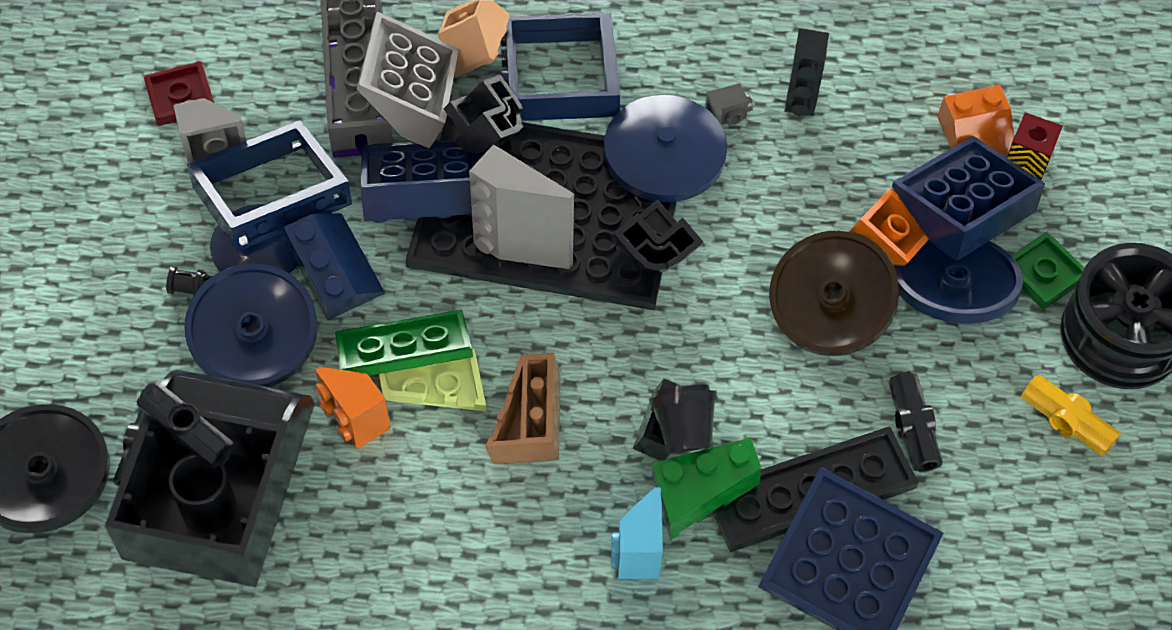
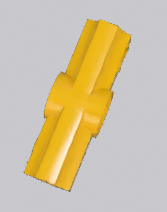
M1040 374L1031 380L1020 397L1047 416L1051 427L1056 431L1060 429V434L1065 437H1076L1102 457L1106 455L1121 435V432L1092 412L1093 409L1090 403L1084 397L1075 393L1066 394Z

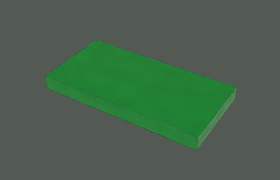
M463 310L335 332L341 370L368 374L369 376L473 357Z

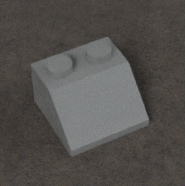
M205 98L174 104L178 130L188 164L247 141L240 115Z

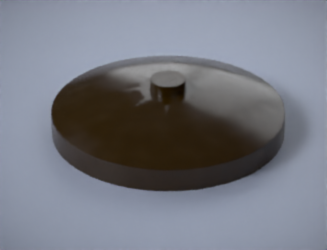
M840 230L825 231L813 234L797 242L780 259L770 282V306L782 332L800 348L824 356L847 355L868 347L888 329L896 314L899 303V283L891 260L876 243L853 232Z

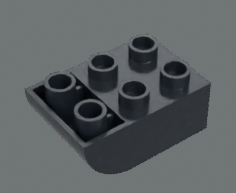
M173 370L165 376L161 384L183 402L194 405L201 417L234 443L235 449L230 459L224 465L213 469L189 448L177 444L172 434L146 414L106 520L105 528L122 560L257 587L315 405L310 395L183 370ZM185 422L179 427H188L192 422Z

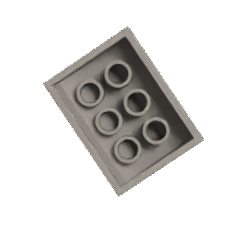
M377 11L357 90L402 137L409 139L413 143L430 148L446 121L447 114L443 108L450 100L459 49Z
M493 145L469 171L475 245L483 253H490L498 259L570 269L573 265L574 193Z

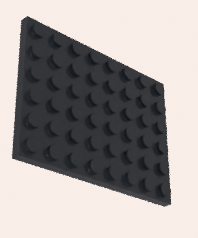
M448 115L446 116L440 140L456 139L461 134L451 123ZM522 122L524 127L509 141L498 146V148L574 193L572 267L570 269L522 263L498 259L490 253L485 254L474 243L472 216L452 215L444 219L436 217H421L417 219L405 260L407 268L649 310L656 309L663 272L651 273L643 271L634 265L611 239L612 234L637 213H642L655 201L643 199L628 192L612 177L604 158L605 136ZM660 202L674 218L677 202Z

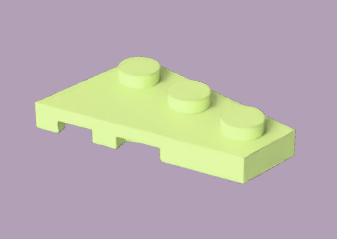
M472 349V358L379 374L382 395L386 401L487 412L475 349Z

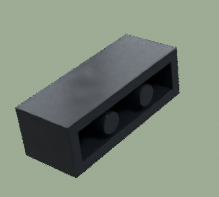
M799 28L785 112H791L797 116H814L826 60L828 32Z

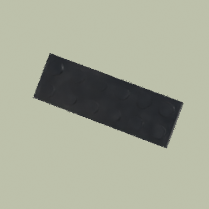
M888 426L761 469L760 484L728 505H722L712 511L729 551L733 552L785 534L820 467L882 500L916 489L919 482L891 427Z

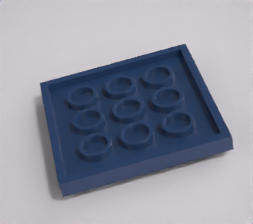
M820 467L764 573L758 588L835 630H897L944 533Z

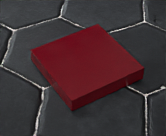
M202 60L143 75L157 126L177 122L174 104L203 98L214 103Z

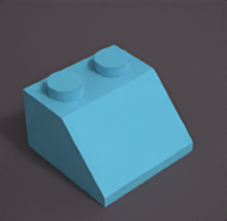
M653 488L619 520V533H612L611 567H618V579L660 578L663 556L661 488Z

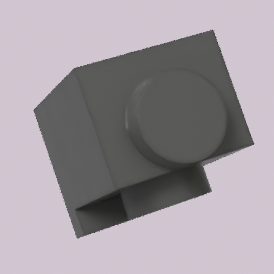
M741 83L706 92L705 108L717 118L721 125L727 123L734 125L746 119L747 112L753 111V102L751 96L745 94Z

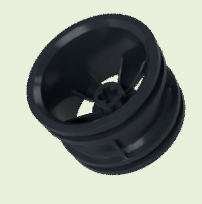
M1122 243L1103 249L1087 263L1077 282L1075 291L1065 307L1060 323V335L1064 349L1072 362L1087 376L1114 388L1141 389L1161 382L1172 373V253L1149 244ZM1101 293H1115L1112 302L1091 301L1090 299ZM1118 319L1127 328L1125 338L1110 330L1106 324ZM1157 323L1171 335V339L1152 343L1147 327Z

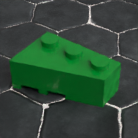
M751 437L652 463V479L655 488H661L662 513L671 540L679 536L682 530L693 523H699L706 519L707 515L722 505H728L760 484L761 465Z

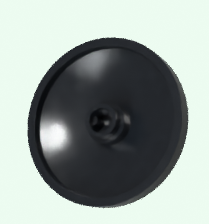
M58 404L27 406L13 411L0 419L1 527L20 533L49 532L74 522L96 503L108 480L110 455L103 435L91 419L73 408Z

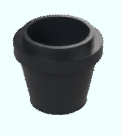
M708 384L660 389L655 391V397L649 399L650 410L655 412L667 453L695 451L713 447L714 406L718 402L717 391L710 390Z

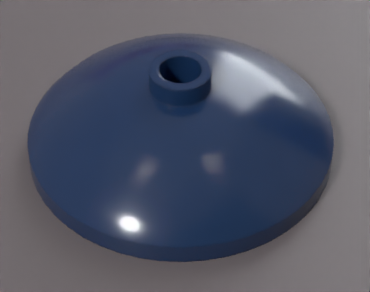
M267 204L244 206L233 211L232 214L234 217H237ZM217 225L212 234L210 252L212 260L220 272L233 266L251 263L271 265L288 273H291L297 266L285 243L284 233L238 252L234 249L219 225ZM245 231L239 233V236H240V237L246 235V234H245Z

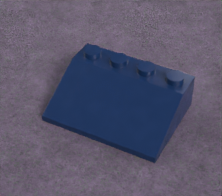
M975 136L970 137L892 183V188L931 243L956 261L1035 213L1045 186L1044 182Z
M455 139L434 140L430 148L413 142L362 145L361 197L364 221L382 223L390 219L413 221L421 217L444 219L452 215L472 216L469 171L486 152L469 153L461 149L454 142Z

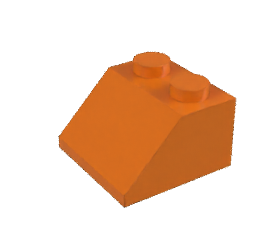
M1000 85L943 97L937 118L951 148L975 136L1000 154L1006 155L1009 153L1014 139L1012 111Z
M891 188L849 231L870 239L883 249L892 264L905 266L929 239L902 200Z

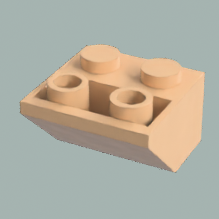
M470 0L446 12L438 36L440 41L459 49L454 77L470 73L485 64H491L497 58L501 39L507 31L506 25L510 14L495 1Z

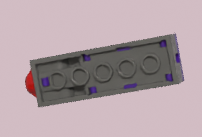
M320 0L327 126L333 158L361 156L362 145L393 143L392 126L357 90L375 14L377 11L383 14L382 0Z

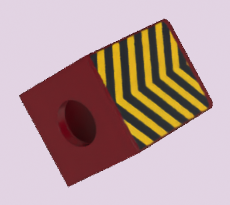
M1024 112L1007 158L1039 180H1042L1063 125Z

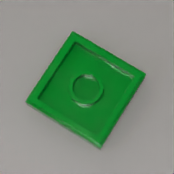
M1048 231L1012 255L1022 272L1023 284L1021 289L1043 311L1076 288L1077 282L1085 268Z

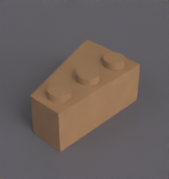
M555 354L521 355L507 390L508 396L502 410H499L496 418L498 422L492 437L488 438L485 446L492 463L559 460L560 369Z

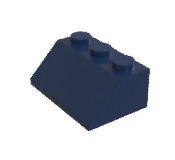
M342 213L311 214L283 227L285 243L327 321L385 294Z

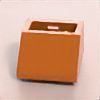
M319 367L315 370L318 383L315 384V389L321 398L318 400L319 405L328 418L332 415L338 422L335 425L344 442L350 440L355 448L358 449L391 429L386 399L368 374Z

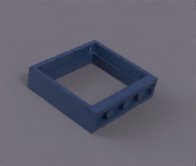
M611 13L509 17L506 25L507 31L500 42L501 47H507V49H501L502 67H508V70H502V77L523 107V110L520 112L522 121L614 117L620 111V89ZM600 41L605 91L518 94L515 44Z
M301 120L187 164L193 189L237 252L284 233L283 227L311 214L333 213L352 205L347 178ZM297 140L300 141V142H298V143L292 144V142H294V141H297ZM300 149H303L326 179L324 182L237 217H234L212 185ZM245 231V234H246V235L240 237V236H239V233Z

